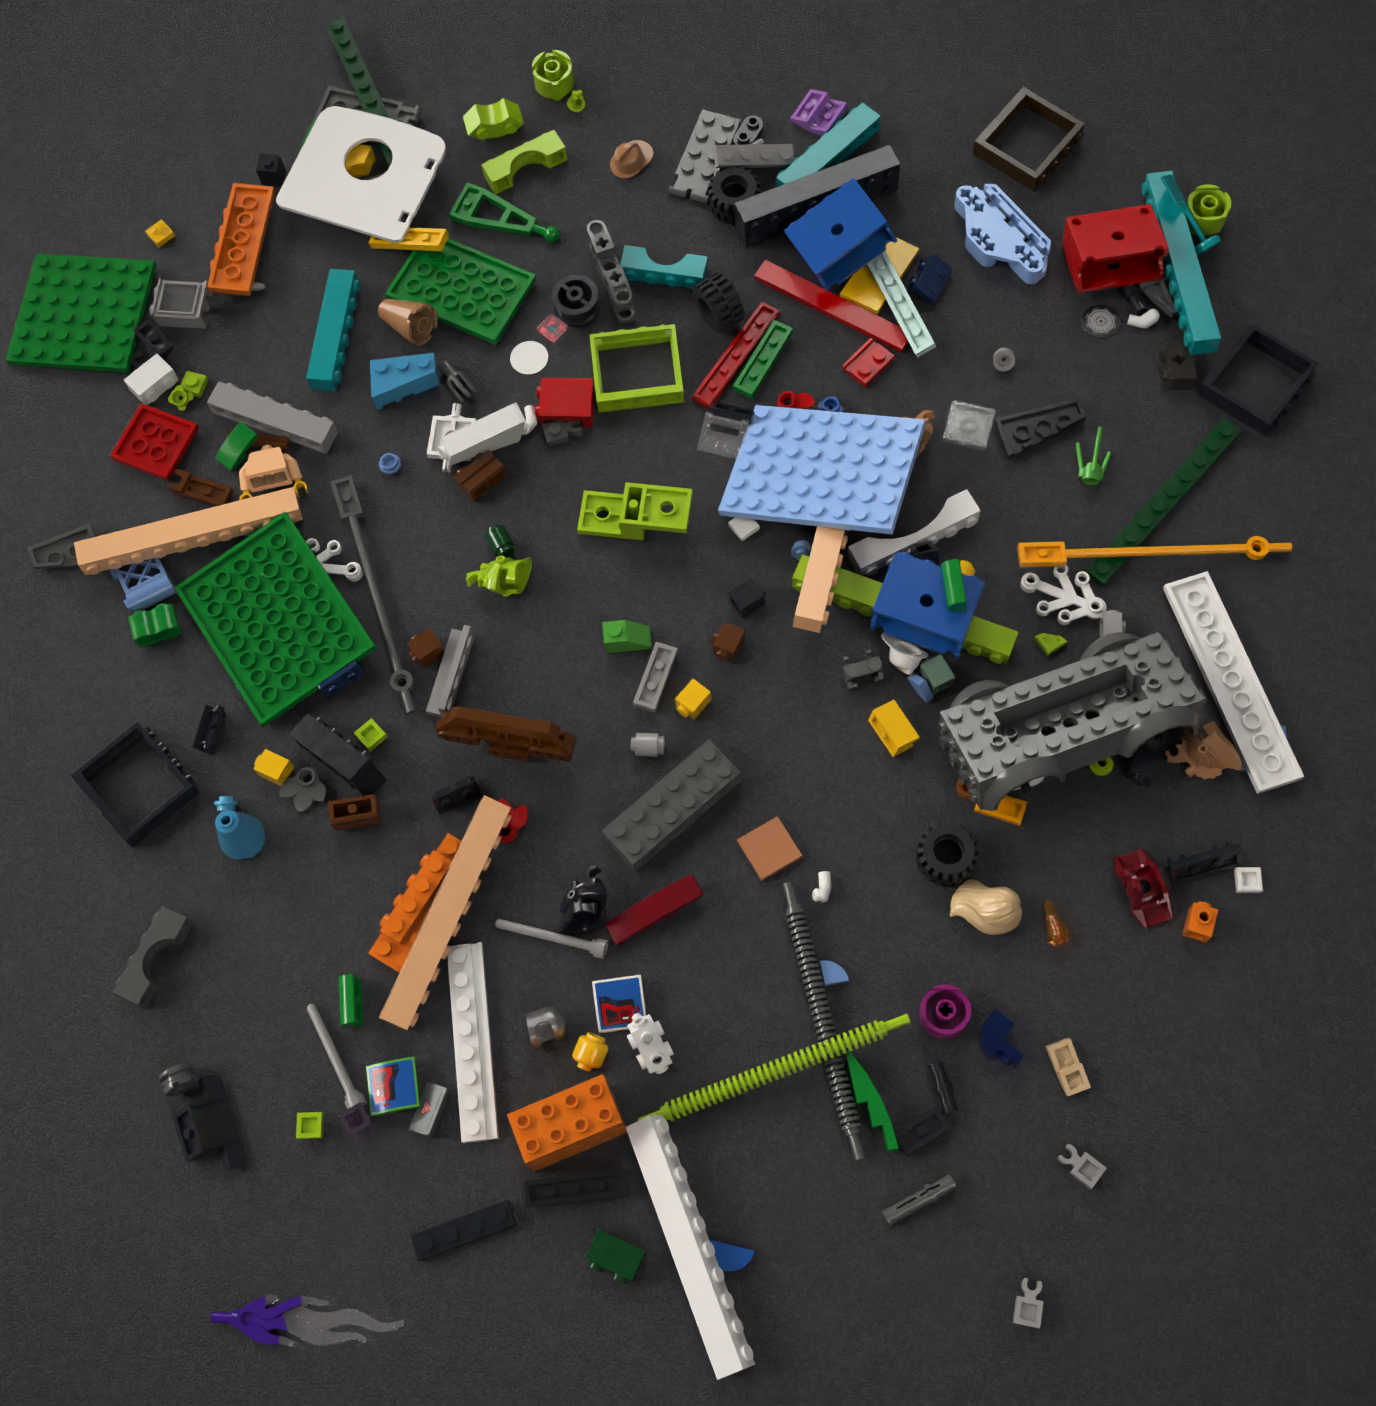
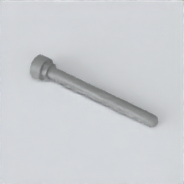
M498 919L495 922V926L499 929L588 950L590 954H593V957L600 959L605 958L608 949V940L601 938L589 941L503 919Z
M309 1004L307 1006L308 1014L346 1093L344 1103L348 1112L356 1111L366 1105L363 1093L355 1090L316 1005Z

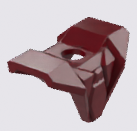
M1140 848L1132 853L1115 857L1114 875L1121 877L1122 884L1130 896L1129 900L1132 904L1131 914L1142 927L1147 928L1173 919L1170 892L1159 871V867L1146 852ZM1139 881L1149 883L1151 887L1149 893L1142 894Z

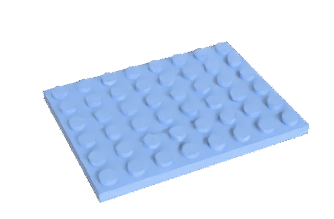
M755 405L752 423L748 425L718 509L720 516L893 534L926 426L925 419Z

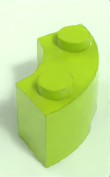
M505 98L491 105L475 104L463 116L468 136L478 138L479 140L513 134L524 124L519 105Z

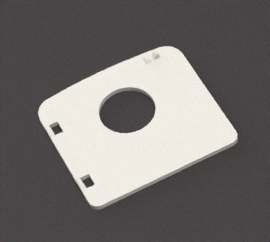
M328 107L318 116L277 195L276 202L280 208L389 242L400 243L404 240L414 216H416L436 175V171L445 157V143L438 135L390 118L344 107ZM367 141H377L388 146L392 151V163L389 169L380 177L372 180H359L352 177L346 171L345 161L347 155L355 146ZM429 161L435 162L431 170L426 169ZM404 213L409 215L405 223L400 221Z

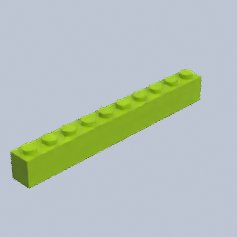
M805 555L801 556L792 577V587L798 592H801L809 557ZM836 567L835 573H839L836 587L831 586L830 592H834L832 602L845 609H855L864 616H873L872 609L883 583ZM974 616L962 649L975 656H985L994 663L1007 664L1016 642L1018 631Z

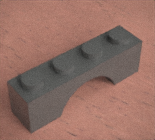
M162 906L160 911L154 914L152 925L148 932L142 935L139 942L140 946L136 953L130 956L124 974L117 979L113 993L146 1009L158 988L153 982L150 973L153 958L166 946L183 944L194 923L187 917Z

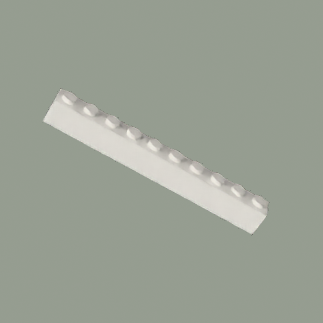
M663 1114L649 1115L627 1126L626 1130L718 1380L755 1365L753 1351L743 1333V1324L737 1317L733 1297L728 1292L724 1282V1273L717 1263L714 1246L709 1241L705 1230V1222L696 1206L695 1195L691 1192L688 1185L686 1171L681 1166L678 1158V1149L669 1133V1125L664 1119Z

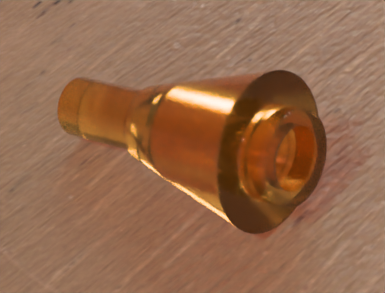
M1046 901L1043 903V907L1047 916V942L1054 946H1062L1068 942L1071 934L1056 914L1053 902Z

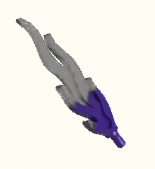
M269 1295L258 1298L238 1310H232V1313L212 1312L211 1323H230V1326L238 1328L258 1343L266 1345L280 1344L295 1347L296 1342L287 1337L274 1335L270 1331L281 1329L306 1342L326 1346L355 1339L362 1342L368 1341L367 1337L358 1332L334 1333L329 1330L336 1326L357 1325L376 1332H389L405 1324L404 1320L383 1323L356 1309H343L329 1313L315 1312L305 1308V1306L310 1304L328 1306L330 1302L309 1296L291 1298L272 1308L266 1309L270 1304L280 1299L278 1295Z

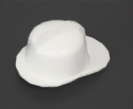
M882 633V639L890 646V662L907 675L912 674L914 669L919 666L921 660L928 657V654L917 645Z

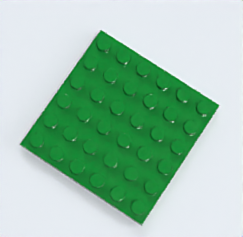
M36 254L5 361L8 365L129 373L130 361L134 355L137 335L133 329L142 324L157 264L154 260Z

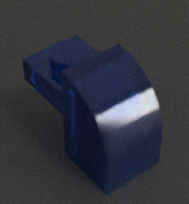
M996 1009L992 1011L980 1029L978 1037L980 1049L988 1060L995 1052L998 1054L997 1058L1003 1064L1016 1067L1024 1055L1004 1041L1015 1024Z

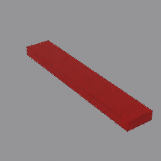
M764 302L759 304L692 395L693 401L709 409L711 404L719 399L760 343L773 320H777L780 315L779 310Z

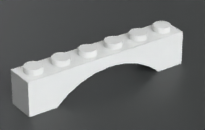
M966 489L948 498L938 516L928 526L918 532L894 539L867 537L848 546L847 557L858 575L871 576L880 568L886 565L890 566L896 551L910 554V546L928 541H932L935 545L943 537L949 538L964 527L970 528L974 526L979 520L981 510Z

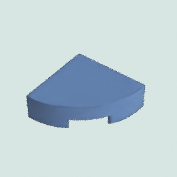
M914 673L907 677L914 690L924 701L928 703L933 699V694L925 679Z
M820 961L824 986L849 982L848 976L841 966L831 961Z

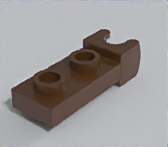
M176 469L175 474L179 475L181 482L178 484H168V489L173 495L184 499L189 498L214 507L228 504L234 492L229 486L191 475L189 472Z

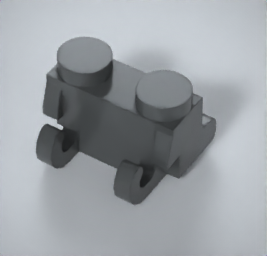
M870 649L865 650L867 660L855 664H849L848 656L843 657L845 665L842 666L843 676L848 690L858 687L857 682L852 683V679L875 672L877 674L873 676L875 682L884 680L882 661L879 656L871 657Z

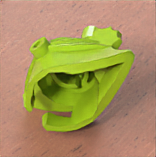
M498 556L495 561L489 562V564L482 563L480 571L476 570L466 574L467 586L478 582V587L483 586L491 592L502 594L504 597H508L511 594L520 595L531 575V557L513 560L512 558Z

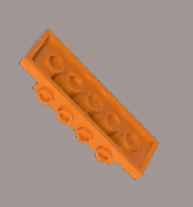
M233 183L227 208L223 211V225L219 227V241L215 244V257L210 263L211 274L207 286L209 292L251 296L275 195L274 187Z
M448 833L436 851L433 850L430 855L427 853L423 856L420 862L422 868L417 875L413 873L409 877L406 884L408 889L404 895L400 893L393 902L395 908L390 915L385 914L381 919V934L368 952L370 956L400 973L461 844V840Z

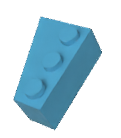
M434 353L370 360L371 396L377 411L393 401L397 403L402 401L401 398L413 393L416 395L440 385L439 367Z

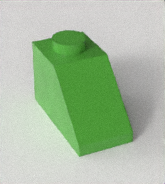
M628 620L602 622L604 645L607 654L652 649L650 626Z

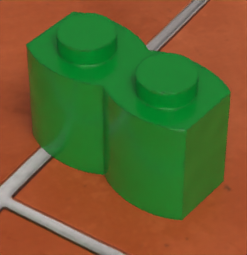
M162 603L150 611L139 610L128 617L133 640L138 647L149 646L160 640L172 639L182 634L177 611L172 604Z

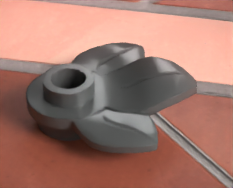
M305 767L299 770L295 777L288 778L283 783L280 797L293 798L295 808L301 813L309 809L314 800L324 802L326 787L319 781V774L314 768ZM311 776L312 780L306 783L305 778Z

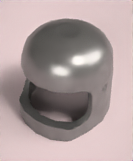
M548 1006L526 1014L529 1037L534 1051L542 1049L543 1043L553 1039L558 1041L566 1034V1021L562 1012L557 1007Z

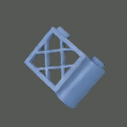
M151 558L148 562L143 561L138 564L132 563L128 572L120 571V569H109L113 579H119L127 598L123 601L129 612L145 610L177 593L160 558ZM137 565L145 566L142 575L134 573ZM151 567L160 570V573L155 576H148ZM131 578L139 579L137 585L130 589L128 588Z

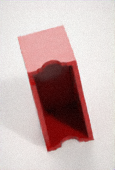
M1151 204L1066 217L1062 251L1078 293L1163 280L1164 267L1162 258L1168 254L1169 247ZM1114 263L1117 264L1119 268L1110 269L1107 265Z

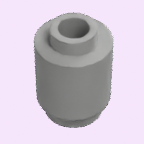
M636 733V737L631 738V751H635V756L658 757V755H664L665 736H659V734Z

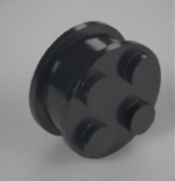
M569 275L560 279L555 284L551 295L555 315L562 323L580 327L592 322L600 311V300L597 286L590 278L583 275Z

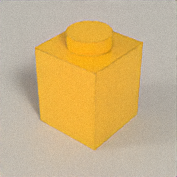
M692 679L675 698L676 710L686 718L689 716L695 720L712 700L711 692Z
M267 749L257 757L254 764V770L260 777L279 786L283 785L295 768L290 760Z

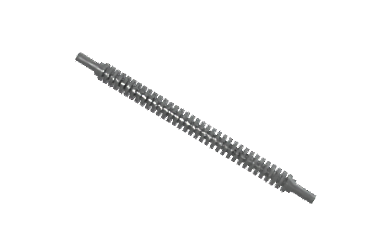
M787 882L783 884L788 904L785 915L788 918L787 923L790 924L788 927L791 930V936H793L792 942H795L793 946L797 948L795 953L798 954L796 956L797 960H799L798 965L801 967L800 972L803 973L801 976L804 979L803 984L806 985L804 988L805 991H809L806 993V996L809 998L808 1003L811 1004L809 1006L810 1010H813L811 1015L815 1016L813 1017V1022L816 1023L814 1024L815 1029H818L816 1034L820 1035L817 1038L818 1041H823L822 1044L825 1046L824 1040L828 1039L829 1044L832 1043L831 1037H834L835 1041L838 1040L836 1038L837 1032H834L836 1030L835 1026H831L834 1024V1020L831 1019L832 1014L829 1013L831 1012L830 1007H827L829 1002L825 1001L827 1000V995L824 994L826 990L823 988L824 983L821 982L823 980L822 976H819L821 971L818 969V960L815 957V951H813L814 945H811L813 941L809 939L811 934L808 933L810 931L809 927H806L808 922L804 914L805 911L801 908L800 904H797L792 882ZM833 1053L835 1058L831 1059L830 1055H827L829 1061L824 1062L825 1067H829L826 1069V1072L831 1073L828 1075V1079L832 1080L829 1084L830 1086H835L831 1088L832 1093L837 1092L833 1094V1099H838L834 1101L836 1106L840 1105L836 1107L837 1112H842L838 1114V1118H844L839 1121L840 1125H846L841 1127L842 1132L845 1131L846 1136H849L855 1161L862 1160L865 1157L858 1135L861 1133V1123H855L860 1119L859 1116H854L858 1114L857 1109L852 1110L856 1108V1103H850L854 1101V1097L850 1096L853 1094L852 1090H847L851 1088V1085L847 1083L849 1082V1077H844L848 1075L847 1071L844 1070L846 1069L845 1064H841L844 1062V1058H839L836 1053Z

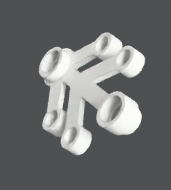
M310 538L306 541L309 546L313 543L316 544L314 548H311L314 553L320 550V544L316 539ZM331 540L327 544V549L316 556L328 574L345 575L352 582L360 580L363 576V570L356 562H350L347 565L323 564L333 555L341 553L342 547L336 540ZM332 546H338L336 550H331ZM351 568H356L354 572H349Z
M1067 565L1055 566L1053 574L1059 579L1063 590L1040 581L1039 577L1034 573L1023 575L1020 586L1024 592L1033 593L1039 590L1059 598L1051 602L1040 601L1036 607V612L1039 616H1047L1049 612L1072 604L1081 607L1071 612L1066 609L1059 612L1058 622L1061 625H1068L1071 621L1085 616L1090 619H1099L1102 613L1106 612V603L1101 598L1094 596L1088 583L1090 577L1084 571L1078 572L1074 580L1075 584L1081 588L1084 598L1076 595L1067 575ZM1062 568L1064 573H1059L1057 569ZM1084 577L1086 581L1081 582L1078 578ZM1027 579H1033L1035 582L1029 583ZM1091 605H1097L1099 609L1095 610ZM1045 606L1047 611H1042L1039 607ZM1067 615L1069 619L1064 620L1061 618V616Z

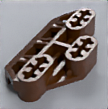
M460 706L451 708L450 712H444L441 720L438 719L436 727L437 737L440 739L478 746L481 740L488 741L486 749L488 754L517 761H528L531 754L539 758L571 762L577 739L574 735L561 731V727L551 722Z

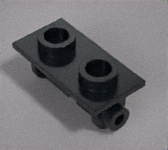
M205 704L192 744L193 748L213 755L226 715L224 707L217 705L214 708Z
M468 776L454 783L455 789H451L449 785L434 791L435 794L431 795L439 815L483 796L474 776L471 778Z

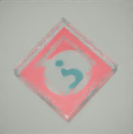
M550 314L537 327L538 332L553 343L568 329L567 325L553 314Z

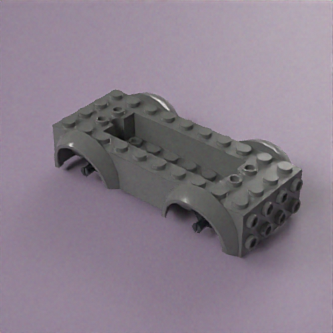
M1116 632L1107 634L1093 642L1085 650L1078 662L1012 686L997 680H983L966 687L955 697L949 709L940 712L941 722H938V727L942 736L939 737V741L943 750H948L951 765L959 770L958 776L961 783L967 785L972 803L976 802L980 810L994 811L998 809L1001 800L1015 788L1020 787L1022 793H1026V790L1030 792L1032 787L1028 782L1031 780L1054 776L1059 778L1060 783L1065 782L1066 773L1116 754L1127 758L1132 757L1135 751L1152 737L1156 744L1164 742L1165 737L1162 732L1172 728L1190 726L1193 728V736L1198 735L1199 729H1202L1206 698L1203 691L1198 690L1195 686L1192 675L1184 670L1180 658L1171 651L1169 642L1166 639L1164 640L1159 632L1143 638L1130 633ZM1094 711L1099 714V717L1090 720L1085 715H1088V712ZM1068 723L1075 724L1074 726L1069 728L1065 727V725ZM1049 728H1053L1056 731L1047 736L1041 733L1043 729L1047 730Z

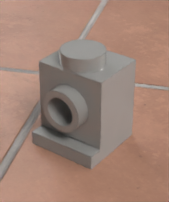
M1109 610L1102 613L1099 620L1100 638L1116 632L1126 633V621H1122V612Z

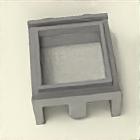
M159 278L158 285L154 288V302L150 306V316L154 319L157 326L206 329L207 324L202 317L203 311L209 312L210 305L206 296L213 297L214 292H209L207 288L208 280L200 283L167 281Z

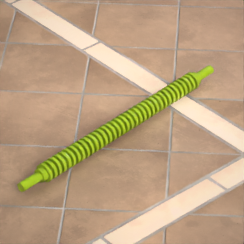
M904 1014L886 1022H883V1020L877 1022L875 1020L873 1021L875 1025L873 1027L871 1023H867L868 1029L865 1028V1025H862L861 1032L857 1027L855 1028V1034L852 1030H849L850 1036H847L846 1032L842 1033L843 1039H841L840 1034L836 1035L838 1040L835 1041L834 1037H831L832 1043L829 1044L828 1039L824 1040L825 1046H823L822 1042H818L819 1048L813 1044L812 1051L809 1046L805 1047L807 1053L800 1049L801 1055H798L797 1051L793 1052L794 1058H792L790 1053L787 1054L788 1060H786L785 1056L781 1057V1063L778 1058L775 1059L776 1065H774L773 1061H770V1067L764 1063L763 1070L760 1065L757 1066L758 1072L752 1068L750 1069L751 1074H749L748 1070L744 1071L745 1077L742 1073H739V1079H737L736 1075L732 1076L733 1081L729 1077L726 1078L727 1084H725L724 1080H721V1086L716 1082L714 1083V1089L712 1085L707 1086L708 1091L703 1087L701 1088L702 1094L698 1089L695 1090L696 1096L693 1092L689 1093L690 1098L687 1094L683 1095L684 1101L681 1097H677V1102L675 1099H672L671 1105L667 1101L664 1106L660 1107V1110L640 1117L638 1121L649 1115L663 1114L666 1121H675V1116L677 1119H680L681 1113L684 1117L687 1116V1110L689 1114L694 1113L693 1108L696 1112L700 1111L699 1105L703 1110L706 1108L705 1103L708 1107L712 1106L711 1101H713L714 1105L718 1104L717 1098L720 1102H723V1096L728 1100L730 1099V1093L733 1098L736 1097L735 1091H737L738 1095L743 1094L742 1089L745 1093L749 1092L748 1086L752 1091L755 1089L754 1084H756L757 1088L761 1087L760 1082H762L763 1086L767 1085L766 1079H768L769 1083H772L773 1076L777 1081L779 1080V1074L781 1078H785L784 1072L788 1076L792 1075L791 1069L794 1074L798 1073L796 1067L803 1071L804 1064L806 1069L810 1068L809 1062H811L812 1066H816L815 1060L821 1064L822 1057L825 1062L829 1061L827 1055L834 1059L833 1053H836L837 1057L841 1056L840 1050H842L843 1054H847L845 1048L852 1052L853 1045L857 1050L859 1049L858 1043L865 1047L864 1041H867L868 1045L872 1044L871 1038H873L874 1043L877 1042L876 1036L883 1040V1036L888 1035L887 1032L911 1023L908 1014Z

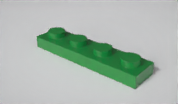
M773 320L734 383L733 391L753 399L793 333L792 327Z

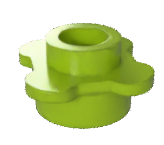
M177 385L168 397L169 403L178 406L180 411H185L187 404L194 399L193 393L184 390L182 385Z

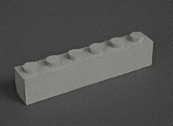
M218 382L207 401L211 411L216 415L236 422L241 421L247 426L275 436L289 437L291 442L325 454L328 453L338 434L334 422L327 417L320 418L310 411L295 409L288 403L281 404L271 397H261L251 390L239 389L232 383Z

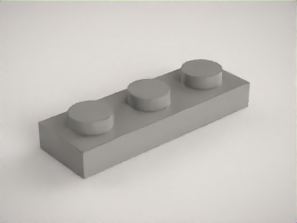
M659 642L655 643L634 698L633 706L656 712L676 659L678 648Z

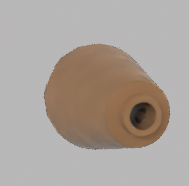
M385 299L378 307L379 317L412 344L420 346L428 342L433 336L430 335L432 328L436 329L438 316L436 309L427 303Z

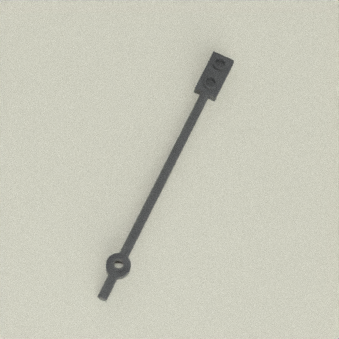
M350 475L331 481V486L343 523L350 522L394 670L390 678V685L397 694H401L406 713L411 715L416 712L410 694L414 687V679L408 671L402 668L358 518L363 517L364 513L353 477ZM401 682H407L405 686H399Z

